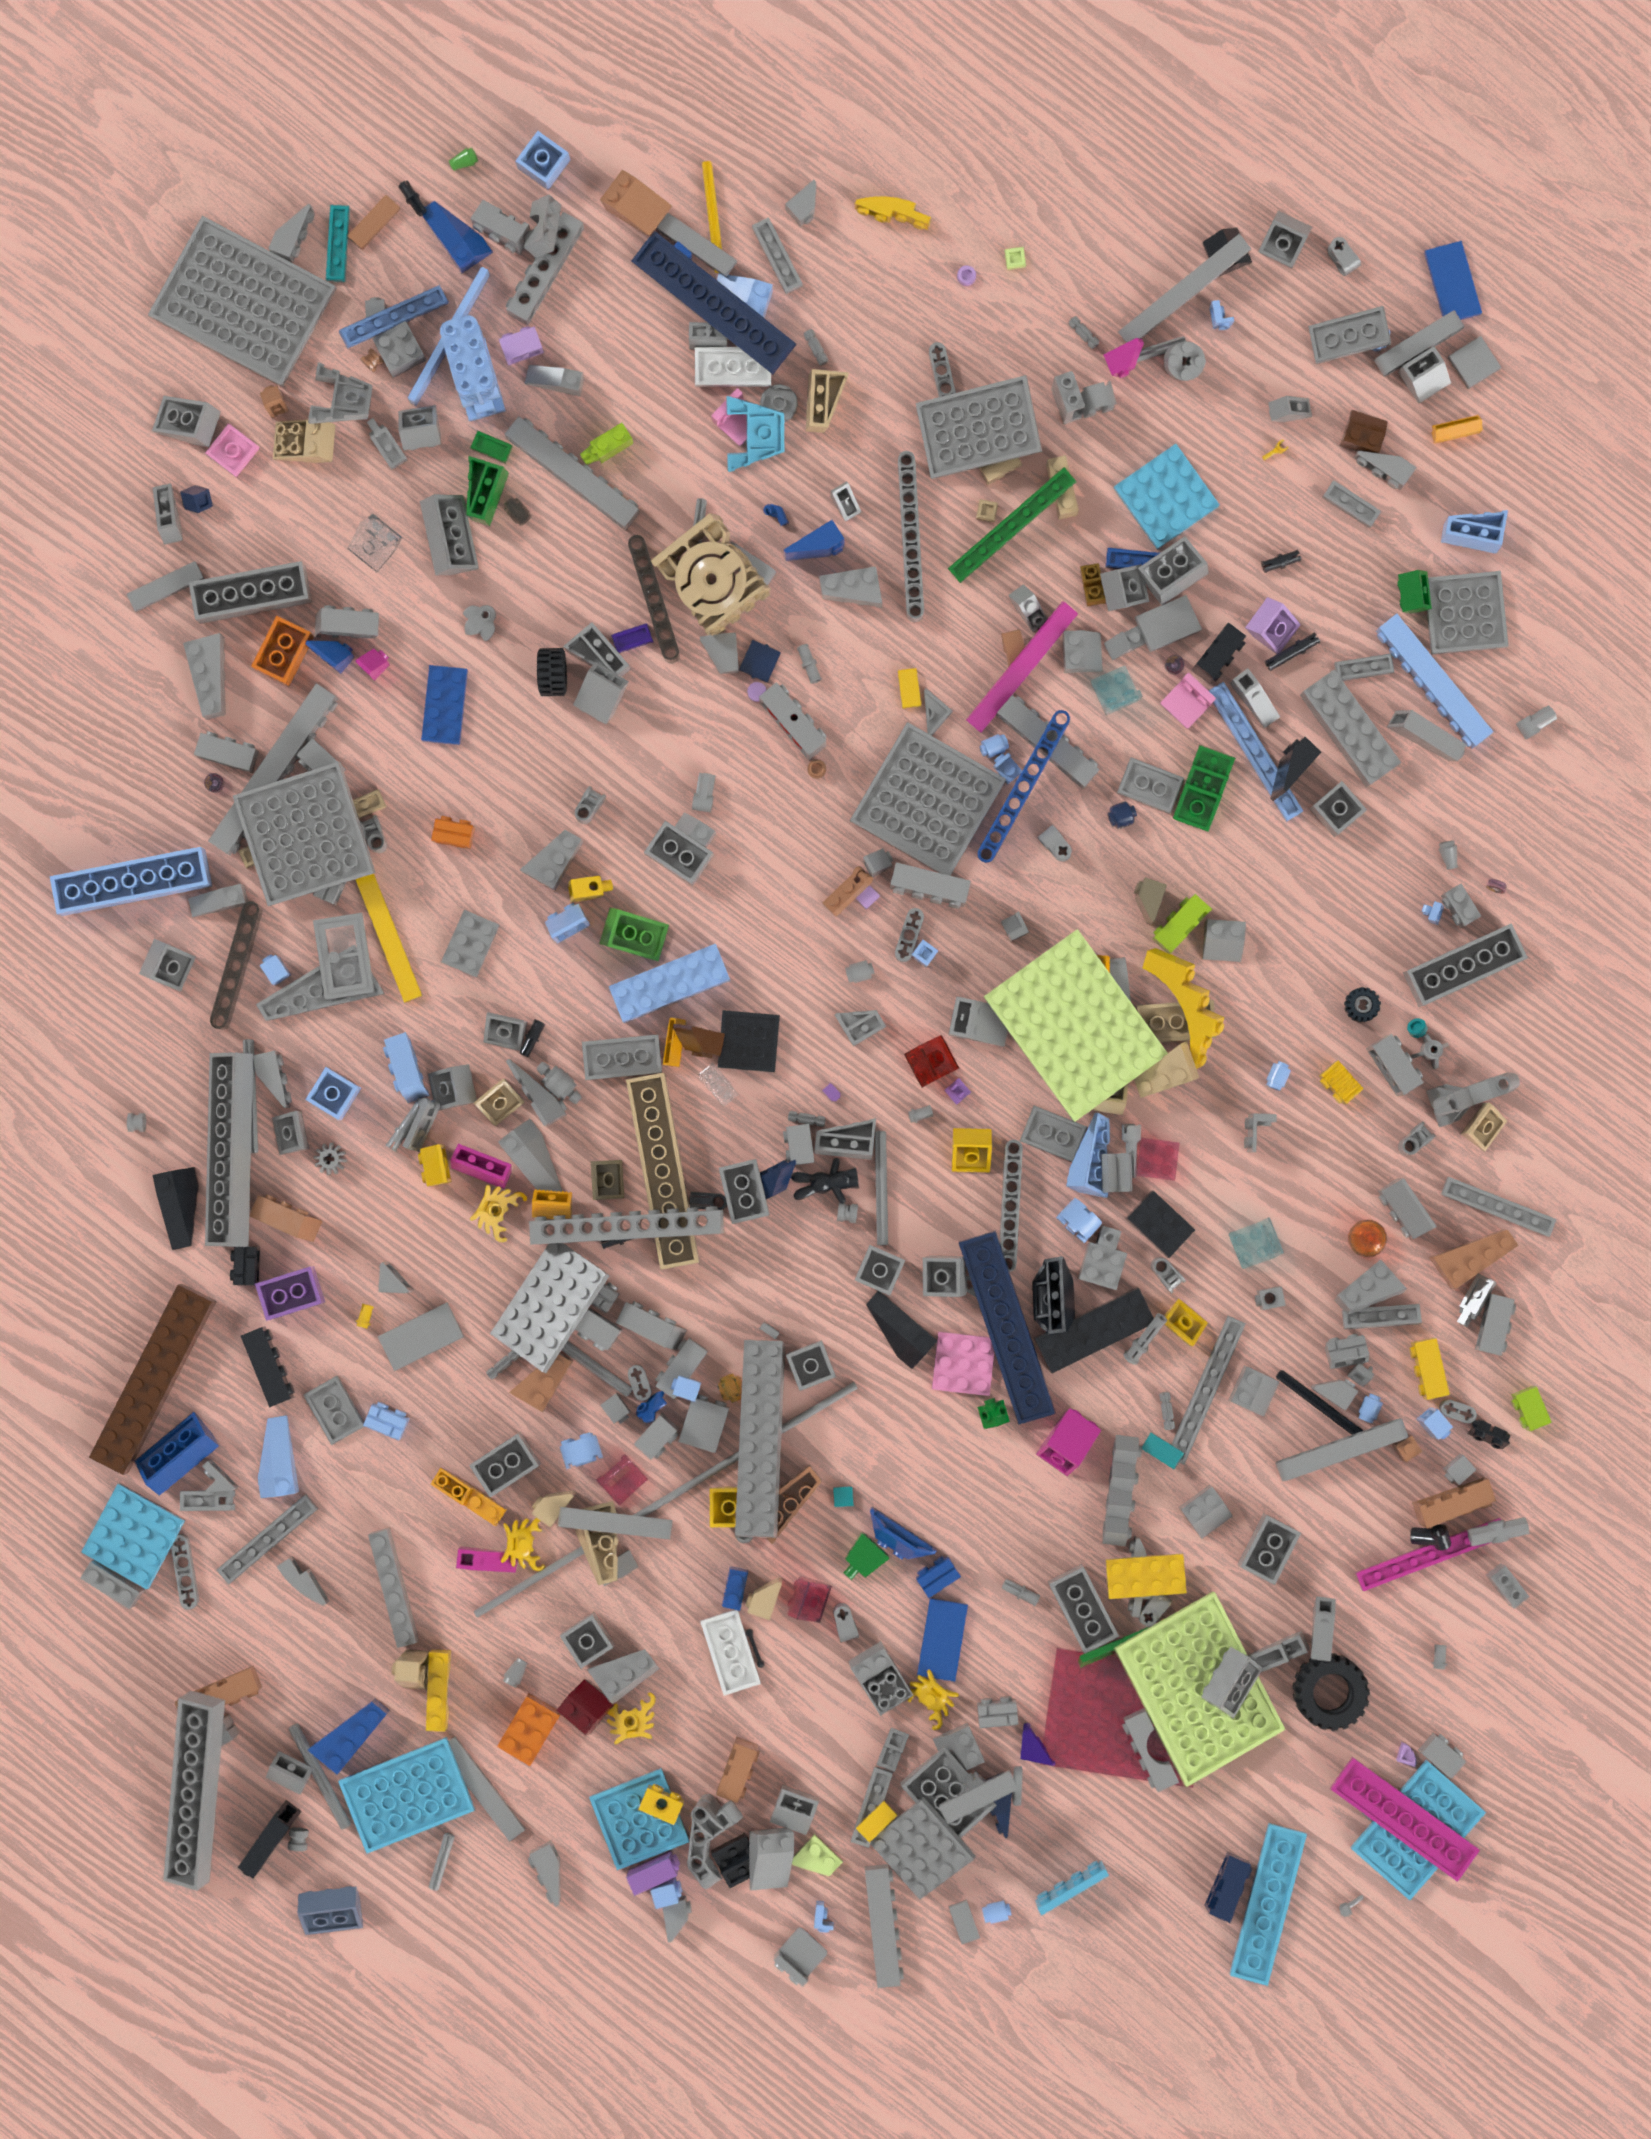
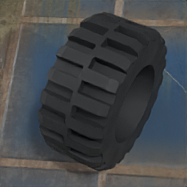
M1331 1653L1330 1662L1309 1658L1307 1664L1303 1663L1300 1666L1301 1671L1299 1673L1296 1672V1681L1292 1686L1294 1690L1293 1699L1298 1710L1312 1725L1318 1726L1323 1730L1338 1731V1728L1344 1730L1349 1728V1724H1356L1358 1722L1357 1718L1360 1715L1363 1717L1365 1714V1706L1368 1707L1369 1705L1368 1696L1370 1695V1689L1367 1686L1369 1683L1362 1670L1347 1657L1339 1656L1335 1653ZM1329 1674H1337L1347 1682L1349 1688L1348 1696L1341 1706L1327 1710L1316 1703L1313 1696L1314 1687L1322 1677Z

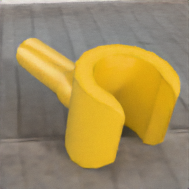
M1280 440L1272 451L1262 456V459L1265 461L1274 454L1284 453L1288 446L1282 449L1280 444L1285 440Z

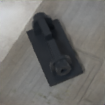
M1480 1419L1472 1422L1473 1428L1467 1433L1473 1436L1475 1440L1487 1442L1496 1449H1504L1510 1444V1434H1508V1431L1494 1426L1491 1432L1489 1431L1491 1424Z

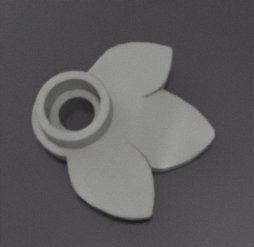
M473 605L464 610L463 614L468 618L465 624V634L475 635L480 633L483 640L488 641L495 632L493 622L496 618V612L494 608L489 605L481 607ZM485 611H487L489 614L488 618H484L483 613Z

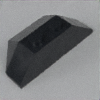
M1061 1256L1045 1259L1032 1281L1034 1320L1048 1335L1067 1333L1075 1319L1074 1282L1066 1261Z

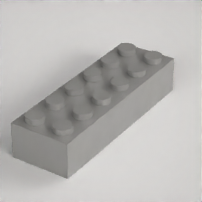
M302 561L189 582L194 616L199 624L312 603L306 566Z
M1335 670L1300 694L1366 788L1401 763Z
M1511 923L1403 972V975L1418 1007H1422L1528 959Z

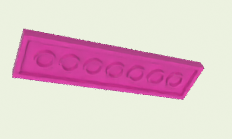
M1354 1757L1349 1760L1330 1787L1341 1798L1457 1882L1480 1851L1472 1843Z

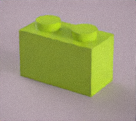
M1530 1386L1511 1394L1513 1397L1511 1403L1515 1411L1518 1410L1521 1416L1519 1422L1523 1429L1526 1428L1527 1431H1533L1552 1423L1536 1386Z

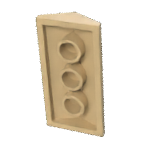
M1209 1000L1205 1009L1214 1012V1000ZM1179 1002L1137 1005L1138 1013L1159 1042L1190 1040L1188 1023Z

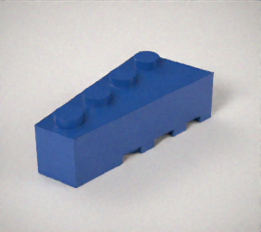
M375 1698L314 1743L308 1751L338 1775L390 1710Z

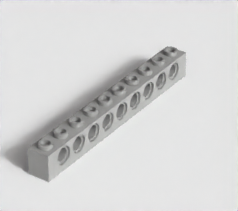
M717 1206L706 1207V1211H698V1207L687 1208V1212H679V1209H667L668 1213H660V1210H648L649 1214L642 1215L641 1211H630V1215L622 1216V1212H612L609 1217H603V1213L591 1214L592 1218H584V1214L572 1215L573 1219H565V1215L553 1216L554 1220H546V1216L535 1217V1221H529L530 1245L724 1233L723 1210H718ZM701 1215L707 1218L705 1226H701L698 1222ZM682 1216L688 1220V1225L685 1228L679 1223ZM662 1218H666L669 1221L666 1229L660 1225ZM643 1219H647L650 1223L647 1230L641 1226ZM624 1220H628L631 1224L628 1231L622 1227ZM606 1221L610 1222L612 1226L609 1232L603 1228ZM587 1222L591 1223L593 1227L590 1233L586 1232L584 1228ZM568 1223L572 1224L574 1228L571 1234L566 1232V1225ZM550 1224L555 1229L553 1235L547 1233V1226Z

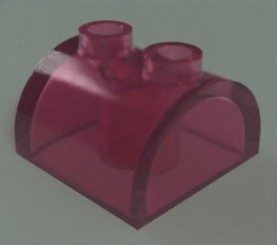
M799 1576L794 1583L793 1597L788 1601L789 1609L787 1615L798 1620L820 1623L832 1586L815 1579Z

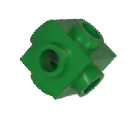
M995 1398L985 1400L984 1405L977 1407L984 1429L998 1427L1010 1422L1004 1400L996 1401Z

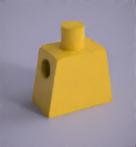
M600 876L571 879L567 884L570 903L601 898L603 892L613 891L612 880L601 881ZM593 885L596 890L592 891L589 886Z

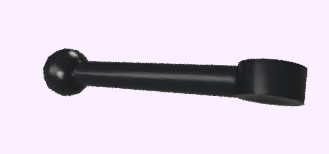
M747 1629L746 1635L749 1637L758 1661L757 1666L762 1668L765 1664L761 1660L756 1647L753 1630Z

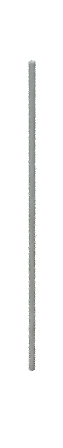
M852 1382L782 1425V1434L856 1390L858 1387L855 1382ZM739 1451L635 1513L634 1516L645 1517L727 1468L739 1460ZM582 1546L476 1609L474 1614L477 1618L581 1556L584 1554Z

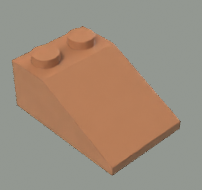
M623 169L600 199L608 212L649 237L672 207L671 204L639 179Z

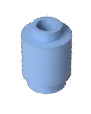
M997 734L981 741L982 745L979 746L981 754L988 759L1006 752V749L1009 748L1004 734Z
M1280 1061L1277 1064L1273 1063L1266 1079V1085L1280 1091L1285 1086L1291 1072L1288 1069L1289 1065Z
M1371 1393L1369 1396L1365 1395L1358 1412L1360 1413L1358 1418L1373 1424L1383 1405V1402L1380 1401L1381 1397Z
M1004 1900L986 1904V1907H982L985 1923L990 1922L993 1924L1009 1920L1008 1916L1012 1915L1009 1903L1005 1904Z

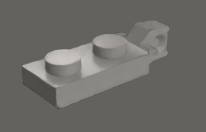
M373 418L367 423L372 430L369 433L370 438L391 470L407 461L406 456L388 429L383 424L378 426Z
M1479 1273L1476 1275L1459 1306L1461 1307L1459 1312L1462 1313L1457 1321L1459 1324L1468 1327L1472 1319L1475 1320L1496 1285L1495 1281Z

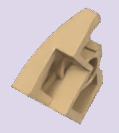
M1019 458L979 467V470L987 485L1004 477L1005 474L1021 467L1022 463Z

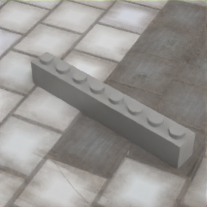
M518 416L506 431V439L626 531L640 514L637 508L638 505L633 500L629 499L627 501L622 497L624 494L616 487L614 489L607 485L608 481L602 476L596 477L593 474L594 471L586 464L582 466L578 463L579 459L575 455L565 453L563 451L564 448L558 442L554 441L553 443L547 439L549 436L544 431L534 429V424L527 418L523 420Z

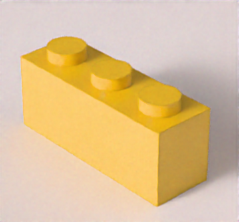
M1432 1337L1411 1342L1412 1347H1409L1411 1358L1415 1359L1416 1366L1413 1368L1416 1378L1419 1377L1420 1385H1418V1391L1420 1396L1430 1400L1450 1395L1437 1338Z

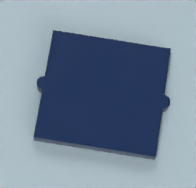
M752 640L739 671L750 675L752 679L757 678L768 683L781 652L770 648L768 644L763 645Z

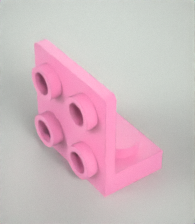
M738 388L730 395L731 397L745 400L743 393ZM725 400L711 415L712 422L738 446H741L747 440L746 414L727 415Z
M1188 672L1160 704L1188 729L1216 698Z

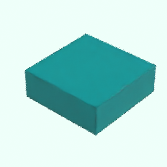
M852 1486L833 1487L834 1507L854 1506Z

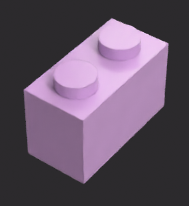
M535 326L524 327L515 334H504L499 339L508 366L544 353Z

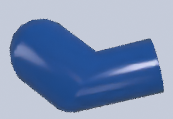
M774 504L764 506V514L777 518L781 527L789 524L788 518L781 506Z

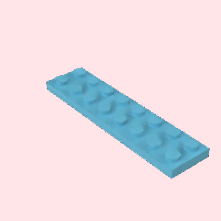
M1268 1823L1229 1973L1230 1976L1268 1986L1307 1833Z

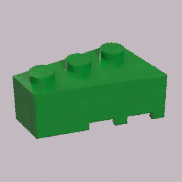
M468 456L469 486L466 515L474 522L490 526L509 472L503 466Z

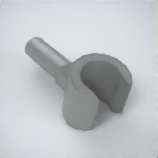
M1360 1895L1349 1903L1340 1904L1339 1910L1341 1915L1344 1917L1350 1916L1352 1914L1351 1907L1362 1901L1364 1897Z

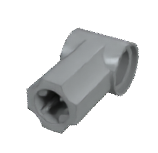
M1548 705L1534 715L1527 716L1516 723L1525 740L1540 732V729L1555 721L1557 717L1553 708Z
M699 773L692 810L711 813L715 775Z

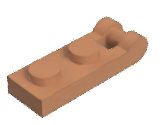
M861 866L856 867L853 870V874L825 899L822 904L835 917L838 916L872 883L873 877L865 873Z

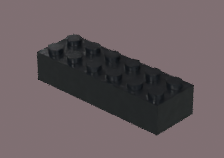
M1136 1287L1075 1317L1067 1333L1048 1335L1044 1332L1034 1337V1340L1050 1373H1054L1148 1327L1154 1317L1140 1289Z

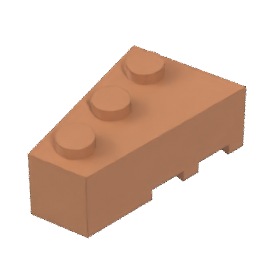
M559 1353L547 1373H543L536 1368L509 1393L539 1411H545L573 1360Z

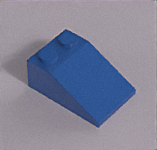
M830 520L783 550L784 559L791 561L829 557L830 555L836 556L843 551L844 537L834 521Z

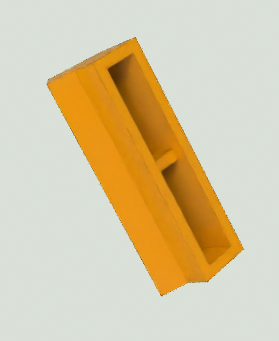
M1474 415L1433 425L1431 433L1434 444L1481 433L1483 430L1482 419L1479 415Z
M669 1017L663 1065L680 1068L683 1045L673 1029V1024L686 1025L687 1020Z

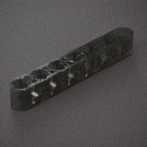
M633 535L628 541L630 553L663 658L667 663L672 664L677 662L680 657L677 642L645 540L640 535ZM636 541L642 543V547L639 549H634L632 545ZM641 559L648 561L645 567L638 566V562ZM650 577L654 581L651 585H645L643 583L644 579ZM656 595L659 597V601L651 603L649 598ZM658 613L665 615L662 621H656L654 618ZM664 631L671 634L666 640L660 638L661 633ZM670 649L676 651V655L672 658L666 656V652Z
M253 901L246 902L242 907L211 1013L210 1024L219 1030H225L231 1024L262 917V907ZM251 906H255L257 911L254 915L250 916L248 909ZM246 924L251 925V931L248 934L243 933V927ZM244 942L246 949L243 952H239L237 949L238 945ZM235 961H239L241 964L237 971H234L232 968V964ZM230 979L235 981V986L232 989L227 988V982ZM228 997L230 1004L228 1007L223 1008L222 1000ZM219 1016L224 1017V1024L222 1026H218L216 1023Z

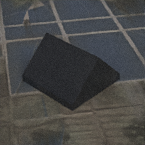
M1238 228L1221 229L1203 241L1202 244L1208 258L1240 234ZM1249 253L1244 255L1220 276L1251 264L1252 260Z

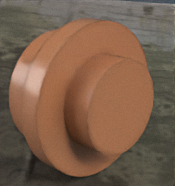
M818 759L811 761L807 767L808 774L814 779L822 778L826 773L825 763Z

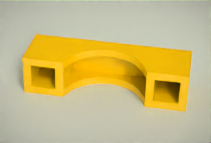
M432 1649L429 1652L426 1731L445 1732L448 1728V1680L451 1666V1650Z

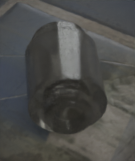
M512 497L504 504L506 506L504 511L515 524L522 526L532 517L529 514L528 508L519 498L514 499Z

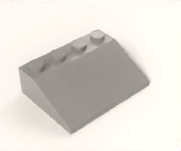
M944 1746L913 1770L900 1784L915 1803L924 1797L945 1820L939 1805L965 1792L963 1787L965 1783L963 1781L969 1773ZM992 1802L984 1808L981 1807L948 1825L962 1838L997 1805Z

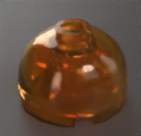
M1371 1219L1360 1220L1350 1228L1348 1243L1357 1255L1374 1257L1385 1249L1387 1233L1384 1227L1377 1221Z

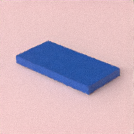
M1462 240L1425 250L1424 255L1442 317L1454 310L1460 320L1481 315L1482 310Z
M935 1598L929 1599L917 1675L928 1677L927 1670L930 1669L936 1679L956 1681L968 1604Z

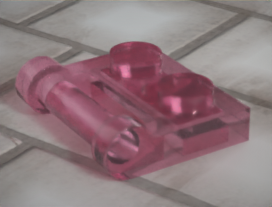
M626 1454L604 1476L596 1479L618 1505L622 1504L648 1480ZM627 1465L630 1470L614 1485L610 1486L607 1482Z

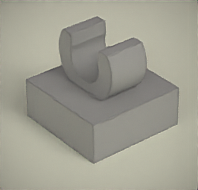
M1358 1363L1349 1371L1347 1376L1363 1387L1372 1380L1374 1373H1372L1373 1367L1370 1366L1367 1369L1363 1366L1364 1363Z

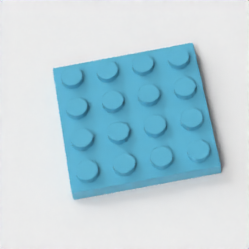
M1177 444L1168 448L1113 488L1157 550L1220 506Z
M117 1484L81 1553L139 1586L149 1589L185 1520L126 1486Z
M662 1768L589 1796L617 1870L690 1842L680 1814L675 1824L672 1825L638 1810L648 1785L653 1786V1784H657L664 1788L663 1791L671 1793ZM658 1799L657 1804L660 1807L667 1806V1801L665 1799Z

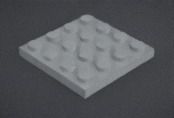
M1501 571L1428 577L1432 609L1427 610L1431 655L1507 648L1509 646Z
M924 1797L889 1823L871 1841L872 1847L919 1900L976 1857Z

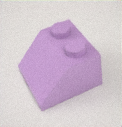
M1267 597L1245 628L1257 641L1275 654H1278L1283 650L1301 624L1283 603Z

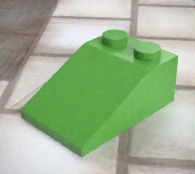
M610 907L599 944L659 961L669 925Z

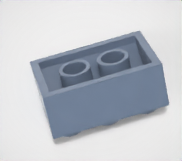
M356 1886L315 1892L307 1891L298 1894L297 1914L305 1935L363 1928L361 1902Z

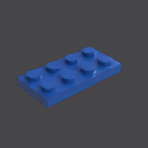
M429 665L422 742L460 745L468 669Z

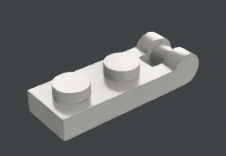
M420 1099V1108L402 1145L403 1147L420 1152L440 1109V1103L436 1100Z
M235 1490L180 1491V1511L235 1510V1504H233ZM220 1497H225V1504H220Z

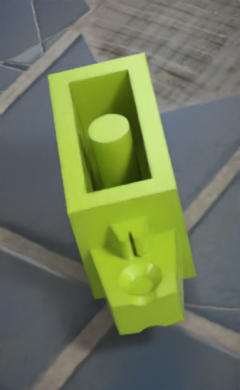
M621 422L590 441V446L580 456L586 465L598 460L603 463L631 446L633 440Z

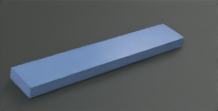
M438 285L339 330V334L347 349L382 334L404 321L409 322L448 304V300L441 286Z

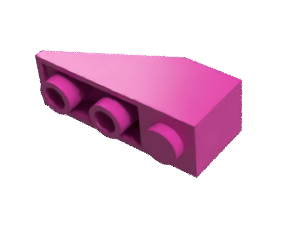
M461 1546L458 1549L456 1568L516 1573L517 1559L516 1565L513 1567L510 1562V1555L504 1563H501L505 1551Z

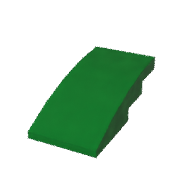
M1199 744L1172 819L1209 832L1236 758Z

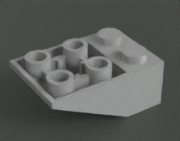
M956 997L948 1035L1005 1047L1008 1030L989 1004Z
M881 1641L848 1661L851 1670L880 1716L913 1696V1693Z

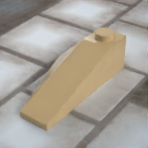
M613 1501L584 1508V1510L616 1513ZM575 1529L598 1586L617 1581V1533Z

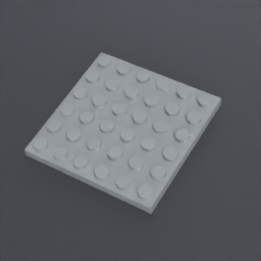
M907 722L851 817L850 822L934 871L951 876L1006 779Z
M341 762L233 795L268 906L376 873Z

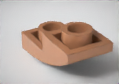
M1019 629L1001 633L1008 667L1025 648Z

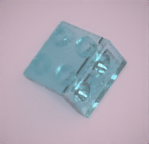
M1126 666L1091 680L1092 687L1105 715L1136 703L1143 697L1141 691L1136 690Z
M1270 1217L1229 1233L1230 1240L1243 1269L1276 1258L1284 1253Z

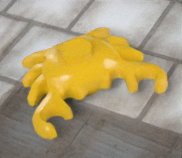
M486 1185L483 1199L476 1212L469 1219L474 1221L479 1217L478 1228H481L484 1222V1229L487 1234H490L489 1226L491 1225L495 1240L504 1243L507 1241V1238H500L499 1233L506 1231V1228L499 1226L498 1222L504 1220L503 1215L509 1209L507 1207L508 1203L518 1207L516 1199L522 1197L523 1201H527V1196L522 1192H515L505 1197L511 1190L505 1189L499 1193L500 1186H497L490 1194V1186Z
M536 1517L528 1527H525L529 1522V1519L526 1518L522 1521L519 1528L518 1520H515L511 1531L507 1523H503L507 1537V1549H505L501 1563H504L510 1555V1562L513 1567H515L517 1559L523 1569L526 1568L523 1560H526L534 1571H541L545 1568L544 1564L540 1567L536 1566V1561L540 1560V1556H530L531 1552L534 1551V1536L531 1533L533 1531L542 1532V1529L538 1527V1523L541 1520Z
M928 1669L927 1675L929 1680L918 1675L917 1678L922 1683H909L911 1687H916V1689H910L913 1696L907 1701L910 1703L913 1697L917 1696L919 1698L918 1702L924 1704L928 1710L935 1711L928 1719L930 1721L933 1719L937 1720L938 1724L933 1725L931 1729L938 1730L943 1725L941 1709H943L944 1715L948 1716L949 1711L946 1703L953 1708L954 1703L949 1697H958L959 1694L940 1686L931 1670Z
M648 1692V1696L651 1698L649 1703H646L643 1699L640 1700L641 1711L634 1708L632 1711L623 1710L619 1714L617 1703L609 1710L607 1714L612 1716L615 1722L607 1719V1723L617 1728L610 1730L609 1733L621 1735L614 1741L615 1745L629 1738H653L652 1735L645 1732V1730L655 1726L653 1723L647 1724L655 1715L654 1712H651L647 1716L648 1711L656 1702V1697L652 1692Z

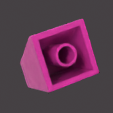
M1069 1408L1057 1422L1036 1455L1065 1476H1068L1080 1466L1101 1429L1094 1422L1082 1417L1079 1411Z

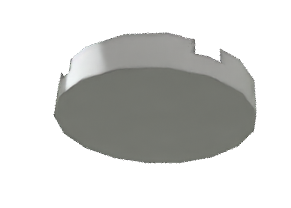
M782 384L770 386L763 392L760 399L761 406L783 412L784 423L792 419L798 408L797 396L791 388Z

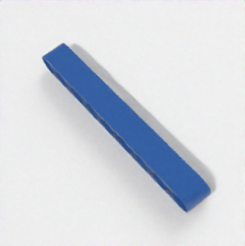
M1058 710L1051 718L978 850V858L982 862H991L997 855L1070 723V715L1066 711ZM1059 714H1065L1067 716L1066 723L1058 724L1056 717ZM1049 731L1057 732L1058 737L1055 741L1047 739ZM1041 747L1048 750V755L1045 758H1039L1037 755ZM1032 764L1037 765L1039 768L1036 775H1030L1028 772V768ZM1022 781L1029 783V790L1026 792L1019 790V784ZM1013 798H1017L1020 801V806L1017 809H1012L1009 805L1010 800ZM1003 815L1010 817L1011 821L1007 826H1003L1000 823V818ZM993 832L1001 834V840L997 843L991 840ZM985 848L990 849L992 852V856L988 860L981 856Z

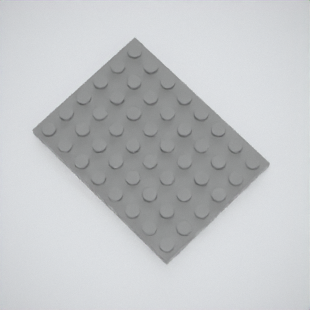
M202 216L148 316L283 387L332 298L336 286Z

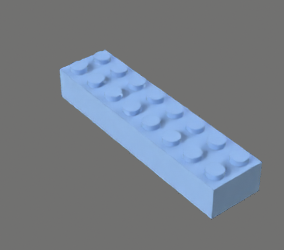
M202 847L50 876L56 913L60 916L213 887L206 850Z

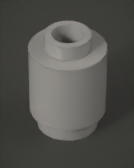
M867 960L851 964L845 968L849 983L871 979V974H874L872 963H868Z

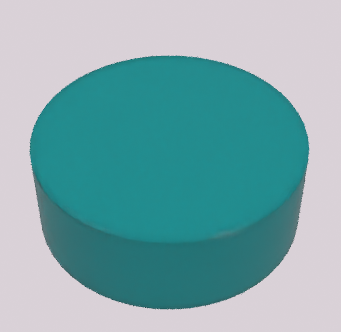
M1416 1018L1408 1023L1407 1030L1411 1037L1420 1038L1427 1033L1428 1027L1423 1019Z

